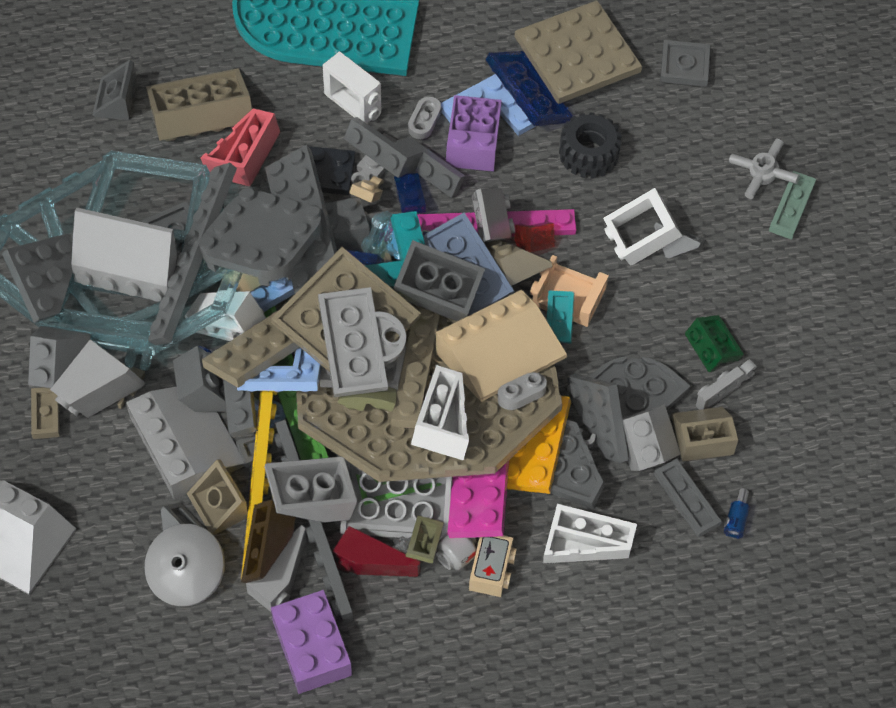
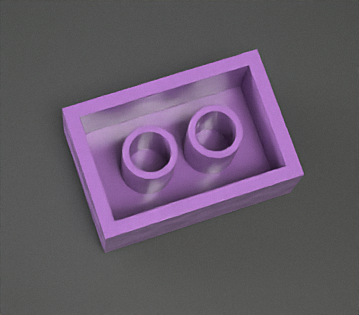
M324 590L271 607L272 620L298 694L352 676L351 662Z

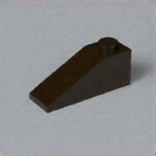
M273 499L254 505L241 579L243 583L264 579L293 536L296 517L277 513Z

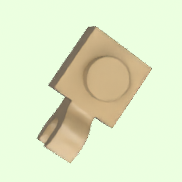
M373 176L370 181L362 180L352 184L350 194L371 203L380 199L383 191L379 189V186L384 180Z

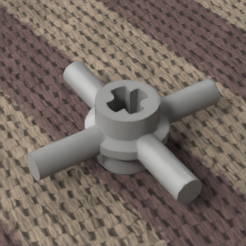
M775 139L768 153H759L753 160L731 154L729 163L750 169V174L753 177L745 192L747 198L753 199L761 184H770L775 178L795 184L799 182V174L780 169L778 162L775 160L784 144L782 140Z

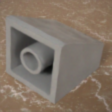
M89 340L50 390L58 395L55 401L75 416L82 413L88 418L142 388L145 382L128 367L92 340Z

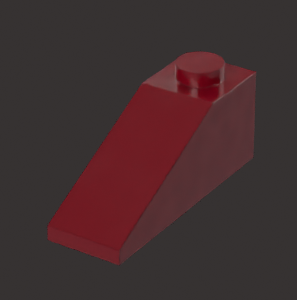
M348 526L332 552L336 567L345 573L351 571L356 575L418 577L420 574V561L406 557V554L351 526Z

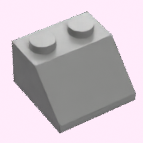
M665 404L622 418L631 471H641L680 455Z

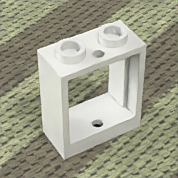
M340 51L323 64L324 94L354 118L358 117L365 123L371 120L374 121L380 116L381 83Z
M655 188L603 218L608 226L604 228L607 236L611 241L615 240L617 244L614 248L616 254L621 261L625 259L630 265H634L682 237L668 207ZM654 207L664 227L627 248L617 227Z

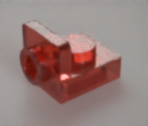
M547 221L529 226L524 224L515 225L516 247L528 252L555 247L554 223Z

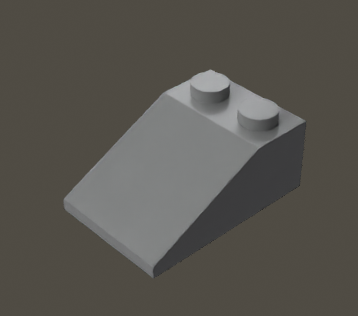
M503 189L476 190L472 195L478 233L483 243L488 244L497 240H510L512 238L511 234L515 233L513 219H508L506 209H510L508 194H503Z
M343 457L265 464L264 467L277 513L320 522L350 520L357 504V499Z

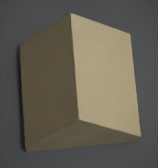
M217 459L187 492L206 528L213 535L247 519L248 514L245 499L221 459Z

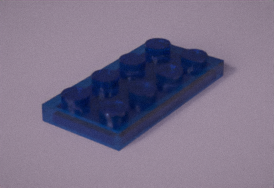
M524 51L493 52L488 54L485 59L533 126L570 122V119L573 117L563 103L558 104Z

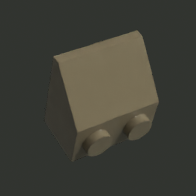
M501 240L492 241L487 244L488 251L511 286L553 266L551 261Z

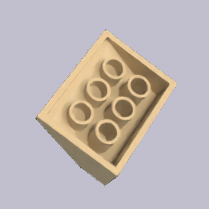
M522 290L436 332V354L451 370L462 373L463 383L480 402L498 394V389L502 385L527 373H538L567 358L565 350L540 309Z

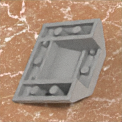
M2 480L0 481V579L30 595L75 533L76 528L46 502Z

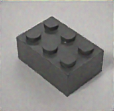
M412 240L393 290L409 303L459 321L466 318L485 268Z

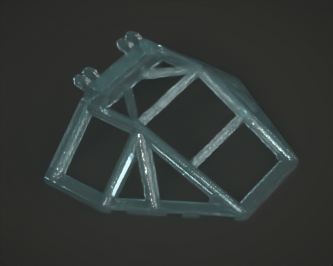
M110 151L102 156V161L80 174L74 172L62 180L63 184L54 189L49 187L18 205L19 210L14 213L1 215L0 252L8 237L20 246L39 241L22 228L20 224L40 212L49 238L63 235L64 233L54 204L92 182L93 188L85 209L101 213L116 169L193 180L185 230L173 229L175 239L183 240V250L185 237L190 232L193 224V216L202 201L201 195L207 188L210 180V172L207 165ZM202 259L188 299L222 280L213 304L178 323L170 343L156 346L148 341L152 323L142 320L158 314L160 302L122 318L102 315L82 289L130 295L75 282L73 272L60 313L53 318L34 323L17 286L1 274L0 298L38 327L45 326L91 334V340L101 348L127 352L125 366L128 368H132L137 354H143L140 367L141 370H148L151 365L152 356H155L160 350L173 346L226 316L243 273L224 267H219L216 272L211 269L207 270V263ZM70 293L74 295L86 312L63 309Z

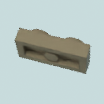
M31 388V435L33 439L60 437L59 403L55 401L58 395L52 392L51 388Z

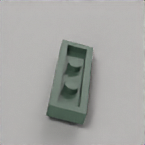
M795 171L793 173L800 175L799 182L797 184L788 182L769 228V232L791 240L816 182L815 178Z

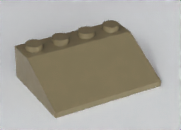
M239 68L146 86L159 141H173L185 135L197 136L201 132L210 130L215 132L221 131L225 127L235 126L252 110L250 95Z

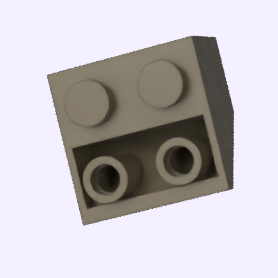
M723 407L671 414L682 462L734 455L738 437L733 418Z

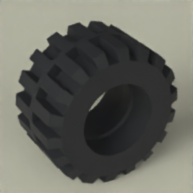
M590 112L589 115L581 113L579 117L573 116L570 122L567 121L564 124L561 132L559 154L561 162H564V167L567 170L571 168V173L574 175L580 173V177L586 178V175L596 178L597 174L602 177L606 175V171L611 172L618 163L622 136L621 132H619V127L617 124L613 125L612 119H605V115L602 114L597 116L595 113ZM592 142L600 147L588 148L581 145V143Z

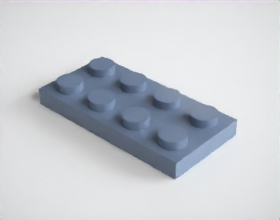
M465 213L456 216L423 235L426 246L485 268L468 316L514 294L513 288Z

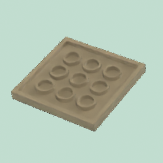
M597 0L515 31L516 40L558 104L638 74L642 70V65Z
M341 247L271 318V323L330 372L318 294L371 287L375 312H386L395 316L404 326L405 332L417 321L421 313L347 250ZM389 331L385 334V338L389 342H396L400 338L398 333L394 331Z

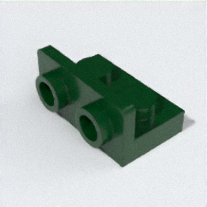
M719 315L698 317L685 332V336L708 372H714L720 363L739 361L744 355Z

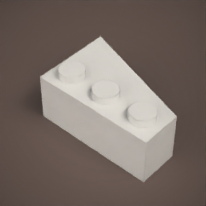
M250 291L200 293L184 316L194 332L227 341L233 340L266 319L264 311L259 307Z
M436 365L415 426L411 445L464 460L469 436L466 429L467 416L464 408L465 396L461 372Z
M557 504L543 563L629 558L637 524Z

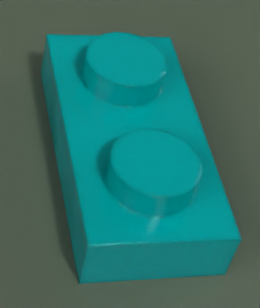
M548 291L547 322L560 343H572L575 298L573 291Z

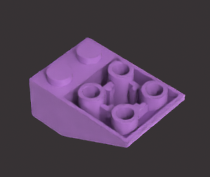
M454 95L446 151V162L454 168L494 171L502 100Z

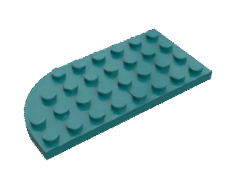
M419 0L232 1L233 17L238 32L253 49L267 57L289 63L323 66L324 63L340 51L366 72L407 76Z

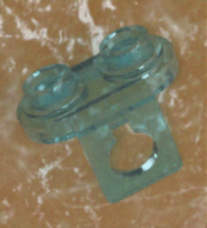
M384 211L373 217V227L369 236L363 240L361 245L365 257L376 260L385 251L400 259L399 251H396L394 244L391 243L392 239H395L390 219L391 213Z

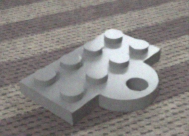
M371 287L318 294L334 397L388 390L384 365L395 361L404 350L406 332L402 323L389 313L375 312ZM389 331H394L398 333L400 339L396 342H389L386 340L385 334Z

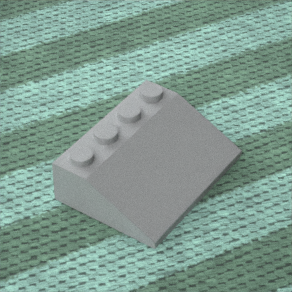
M76 208L71 262L74 281L83 285H91L105 290L161 302L168 289V281L177 265L174 230Z
M177 387L150 391L126 402L129 416L174 499L187 494L217 459H221L229 473L245 466L238 448L218 413L193 411L178 400Z
M345 460L357 504L350 520L341 521L340 534H344L348 526H351L368 536L411 538L417 516H422L444 522L439 540L448 535L453 477L387 481L386 484L382 485L383 482L377 483L374 478ZM356 474L362 475L360 477V486L367 493V497L363 500L359 489ZM432 483V488L420 490L418 487ZM436 483L442 484L441 486L436 487ZM411 487H414L415 490L414 493L383 501H378L374 498L375 496L387 493L401 494ZM365 501H372V502H374V503L367 504V505H364V504H363V502H365Z

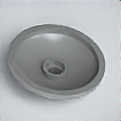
M179 524L164 530L154 539L145 558V576L150 589L162 601L181 607L193 606L209 598L220 585L225 570V556L217 538L208 530L193 524ZM178 558L182 559L180 567L175 566V561Z

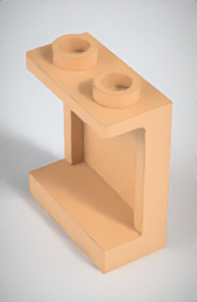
M552 255L549 261L552 262L553 266L541 271L539 282L534 281L531 287L530 295L533 296L532 301L538 308L547 311L548 291H573L575 293L573 322L588 327L607 288L609 275L599 272L597 278L594 279L558 265L557 256Z

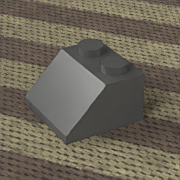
M40 326L30 338L28 385L52 388L88 341L91 340V334Z

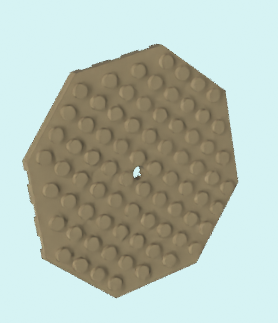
M441 315L438 331L457 321ZM411 327L406 331V349ZM436 343L430 368L432 376L430 375L428 378L425 397L436 365L450 369L436 354ZM555 365L538 372L547 381L545 395L515 410L502 408L498 403V394L480 402L463 383L464 408L467 416L466 429L469 442L464 460H460L411 445L415 429L392 426L393 410L391 412L385 409H377L370 404H366L363 412L356 409H348L338 403V397H334L333 388L320 387V382L318 391H296L298 429L343 457L378 482L495 474L562 410V400L559 393Z

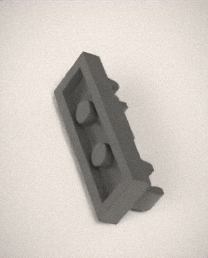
M678 459L654 471V476L697 537L703 536L721 525L722 521Z

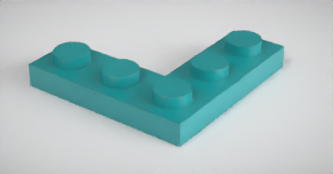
M417 211L392 214L390 218L401 261L365 265L392 289L395 286L412 240L425 245Z

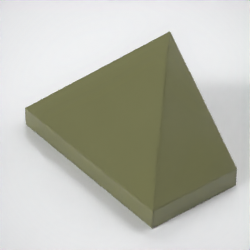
M417 516L406 557L433 564L444 522Z

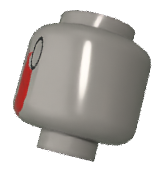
M447 535L438 543L436 556L440 563L448 570H460L475 558L477 551L475 545L477 541L474 537L449 538Z

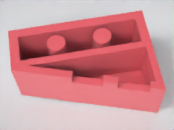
M252 109L232 128L233 132L225 139L221 138L217 142V147L209 154L205 153L201 157L207 176L210 175L214 167L231 163L237 167L232 182L251 186L280 134L275 114L257 109Z

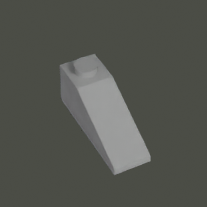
M302 525L293 533L292 538L265 578L246 583L247 593L270 612L271 607L286 603L290 598L289 594L292 590L306 542V530Z

